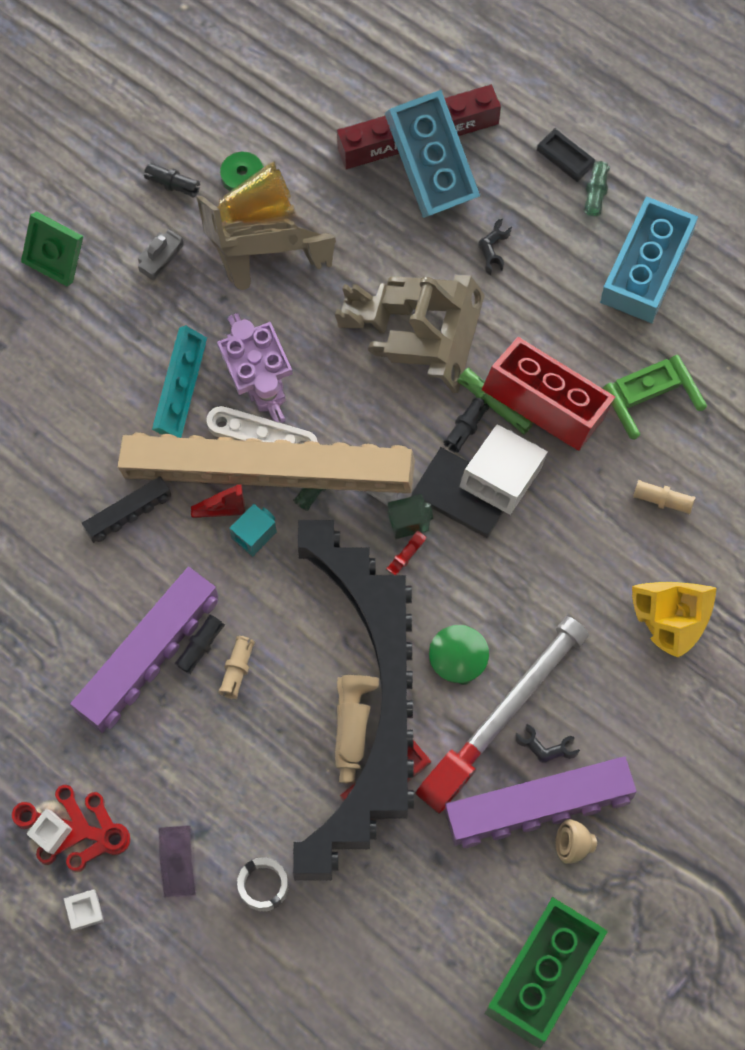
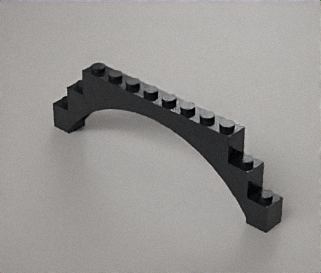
M298 520L299 559H308L322 570L342 590L354 606L372 642L381 681L382 701L376 738L359 779L341 806L331 817L303 842H294L293 846L294 881H332V871H338V852H332V849H370V840H376V820L370 819H407L408 809H414V790H408V778H414L413 759L407 760V748H413V730H407V719H413V700H407V689H413V671H407L406 661L412 660V642H406V632H412V614H406V604H412V586H406V575H376V558H370V547H340V531H334V520Z

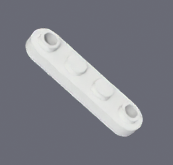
M224 406L213 408L207 415L208 429L216 437H229L236 441L256 438L263 442H275L276 440H287L298 444H303L306 441L318 442L316 436L309 431ZM221 421L227 423L224 427H219L217 424Z

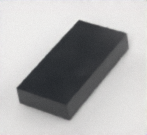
M556 128L537 145L539 153L576 182L596 164V159Z

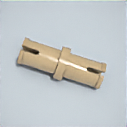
M638 480L633 498L658 504V508L664 509L668 507L689 515L695 501L694 496L691 497L670 490L671 487L664 486L662 488L642 482L641 480Z
M236 637L229 660H226L224 666L226 672L221 688L218 691L220 695H224L226 692L224 696L226 698L236 699L238 697L243 676L248 673L249 666L247 664L252 648L255 645L252 639L247 643L248 637Z

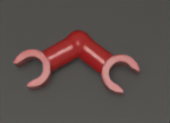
M417 530L400 554L394 557V560L386 570L392 575H397L403 567L407 566L409 560L426 541L427 537Z

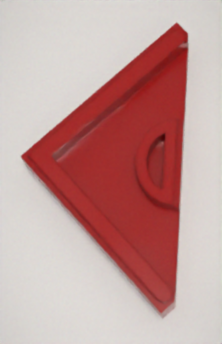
M235 485L192 505L191 517L243 515L245 513V501L242 485Z

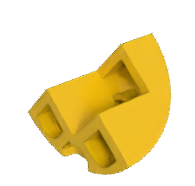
M655 582L632 586V598L635 613L639 622H645L653 636L650 639L654 644L666 653L680 657L687 653L703 634L712 614L717 588L679 582Z

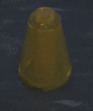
M275 161L267 164L218 200L219 206L216 207L220 211L222 222L226 221L229 224L243 221V223L290 216L296 213L294 205H290L288 200L291 198L290 192L280 169L276 170L277 164Z

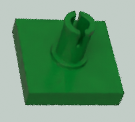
M36 211L29 218L21 262L68 287L74 281L83 235Z

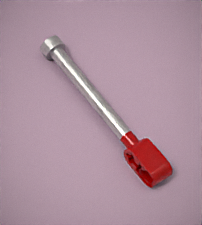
M568 616L563 619L556 628L559 635L458 753L450 750L418 787L415 792L416 796L438 814L445 809V804L450 803L475 773L476 768L472 764L571 647L579 648L589 637L587 630L578 621Z

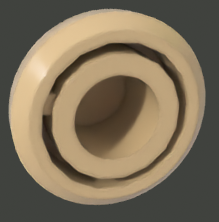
M567 819L560 825L556 835V851L563 863L579 862L588 853H593L596 850V836L590 834L583 824Z

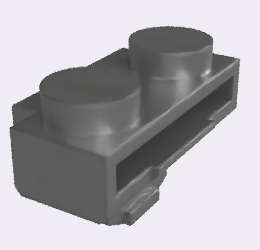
M168 230L165 234L159 232L138 257L139 272L154 281L184 246L183 238L171 230Z

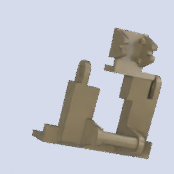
M197 196L203 231L213 245L216 246L228 280L234 283L238 289L246 290L251 284L249 255L302 249L310 264L315 265L317 269L322 268L321 262L325 263L327 267L332 266L334 244L336 242L333 235L329 233L320 234L298 227L289 219H269L247 223L238 221L223 226L219 209L203 196Z
M455 275L454 281L430 277L392 276L388 279L387 285L380 283L376 296L370 295L356 284H353L352 288L344 284L342 289L345 297L342 310L336 309L335 312L339 328H363L364 323H372L379 333H385L390 314L411 315L409 323L415 332L391 330L387 342H370L368 351L379 357H387L391 363L430 365L428 370L429 377L441 378L452 393H458L460 384L457 380L465 369L485 296L472 276ZM472 293L475 296L474 306H472ZM427 310L446 311L441 332L425 318ZM452 367H454V371H455V376H454L453 381H452V379H451V370H452Z

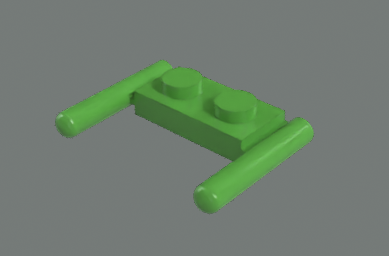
M679 355L641 369L603 387L604 390L615 396L612 406L629 438L632 440L637 439L640 436V432L627 408L676 389L679 385H683L697 411H703L707 407L705 400Z

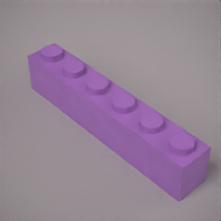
M188 566L70 703L74 712L101 733L106 728L111 729L120 719L121 714L119 713L127 704L129 706L137 700L141 692L140 688L145 682H151L160 671L159 666L166 658L171 659L180 647L179 642L185 635L190 636L199 625L198 620L202 615L210 613L215 608L218 602L216 587Z
M624 756L446 803L445 814L454 846L462 844L463 848H469L480 844V839L492 836L493 840H499L510 836V831L522 828L523 832H529L540 828V823L552 820L553 824H559L567 819H571L570 815L582 812L583 816H589L600 812V807L611 804L613 808L626 806L631 803L630 799H633L637 791L626 757Z

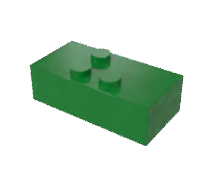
M552 897L484 1014L541 1049L608 930Z

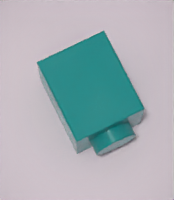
M253 504L229 528L231 539L253 557L277 533L276 518L266 508L260 509Z

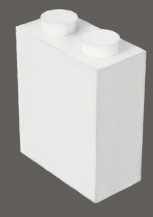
M497 424L466 467L459 487L511 515L540 472L548 451Z

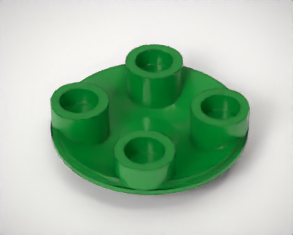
M452 625L442 629L435 635L429 648V662L434 671L443 679L466 685L480 676L489 660V648L484 637L477 630L465 625Z

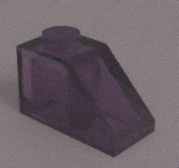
M191 826L160 827L159 857L164 897L196 895L194 833Z

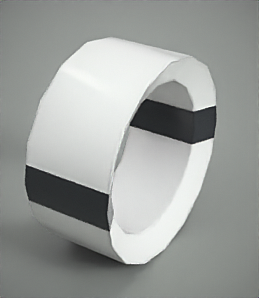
M267 857L256 858L247 862L239 873L237 879L238 891L243 902L251 909L270 911L278 907L285 900L288 893V878L284 868L277 861ZM259 868L274 870L281 879L279 893L267 902L253 900L245 891L247 877Z

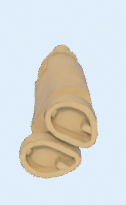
M362 675L338 677L339 705H337L335 762L336 768L340 769L339 783H355L356 770H361V765H358V762L364 757L366 727L370 706L359 703L362 694L378 688L379 678Z

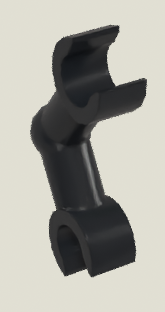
M503 219L497 220L493 231L478 243L486 259L485 270L490 275L492 272L491 263L498 264L500 270L503 271L504 260L501 256L495 254L492 247L499 239L505 240L510 236L512 227L506 231L498 229L502 225Z
M526 724L525 729L530 733L531 738L523 739L518 733L515 735L516 742L521 746H528L542 763L562 756L571 759L576 757L580 751L579 749L568 751L565 748L566 744L574 741L575 737L573 736L565 737L559 745L545 748L535 737V729Z

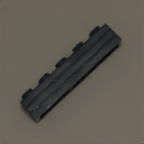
M159 476L82 522V526L93 543L96 541L100 542L109 533L119 531L124 524L136 521L139 515L151 512L154 506L159 503H166L169 497H171L170 489L162 477Z

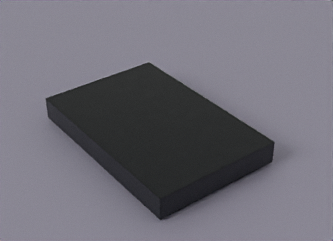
M440 447L413 490L411 497L488 539L504 511L459 487L464 471L470 462Z

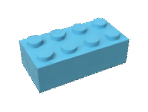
M442 90L393 107L384 113L423 218L480 196Z
M646 196L604 285L600 303L653 323L694 233L698 216Z

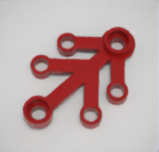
M61 785L57 788L55 792L56 799L60 804L64 805L72 821L62 820L72 828V831L49 859L44 860L41 858V854L44 851L41 846L37 849L36 857L42 864H52L58 854L84 839L97 842L80 853L72 852L68 855L66 865L75 873L83 871L86 863L105 852L110 855H119L128 849L131 842L130 833L125 826L112 822L104 807L105 801L101 794L97 792L88 794L85 798V805L89 811L95 813L102 829L89 826L75 801V792L71 786ZM69 790L71 792L70 797L66 800L60 799L61 792ZM99 798L100 804L97 807H91L89 805L91 799ZM21 802L13 808L12 820L19 828L29 829L35 824L42 813H38L31 803ZM25 812H30L32 814L31 819L27 822L21 821V816ZM113 835L121 836V841L117 845L110 844V838ZM75 857L82 859L78 867L71 866V861Z

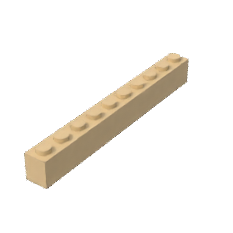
M144 433L123 435L118 461V469L125 479L154 480L161 476L164 481L412 493L415 465L412 449L400 445H395L391 448H380L373 444H364L359 447L349 446L346 443L340 442L333 443L332 445H320L314 441L298 444L287 440L263 442L256 438H249L246 441H236L229 437H219L216 440L205 439L197 435L190 436L189 438H177L171 434L155 437Z

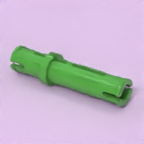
M469 367L462 372L457 380L459 384L467 388L477 398L484 400V403H487L489 407L516 427L523 435L533 426L532 424H534L533 422L481 390L485 380L476 375Z

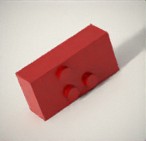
M517 337L492 365L481 389L578 451L581 450L602 423L615 399L614 395L520 337Z

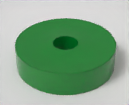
M236 152L229 155L223 161L220 168L222 183L233 194H251L257 191L264 182L263 163L256 155L250 152ZM242 171L246 172L245 175H239L238 173Z

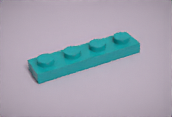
M187 325L178 329L152 430L161 435L171 434L177 438L182 437L207 342V337Z

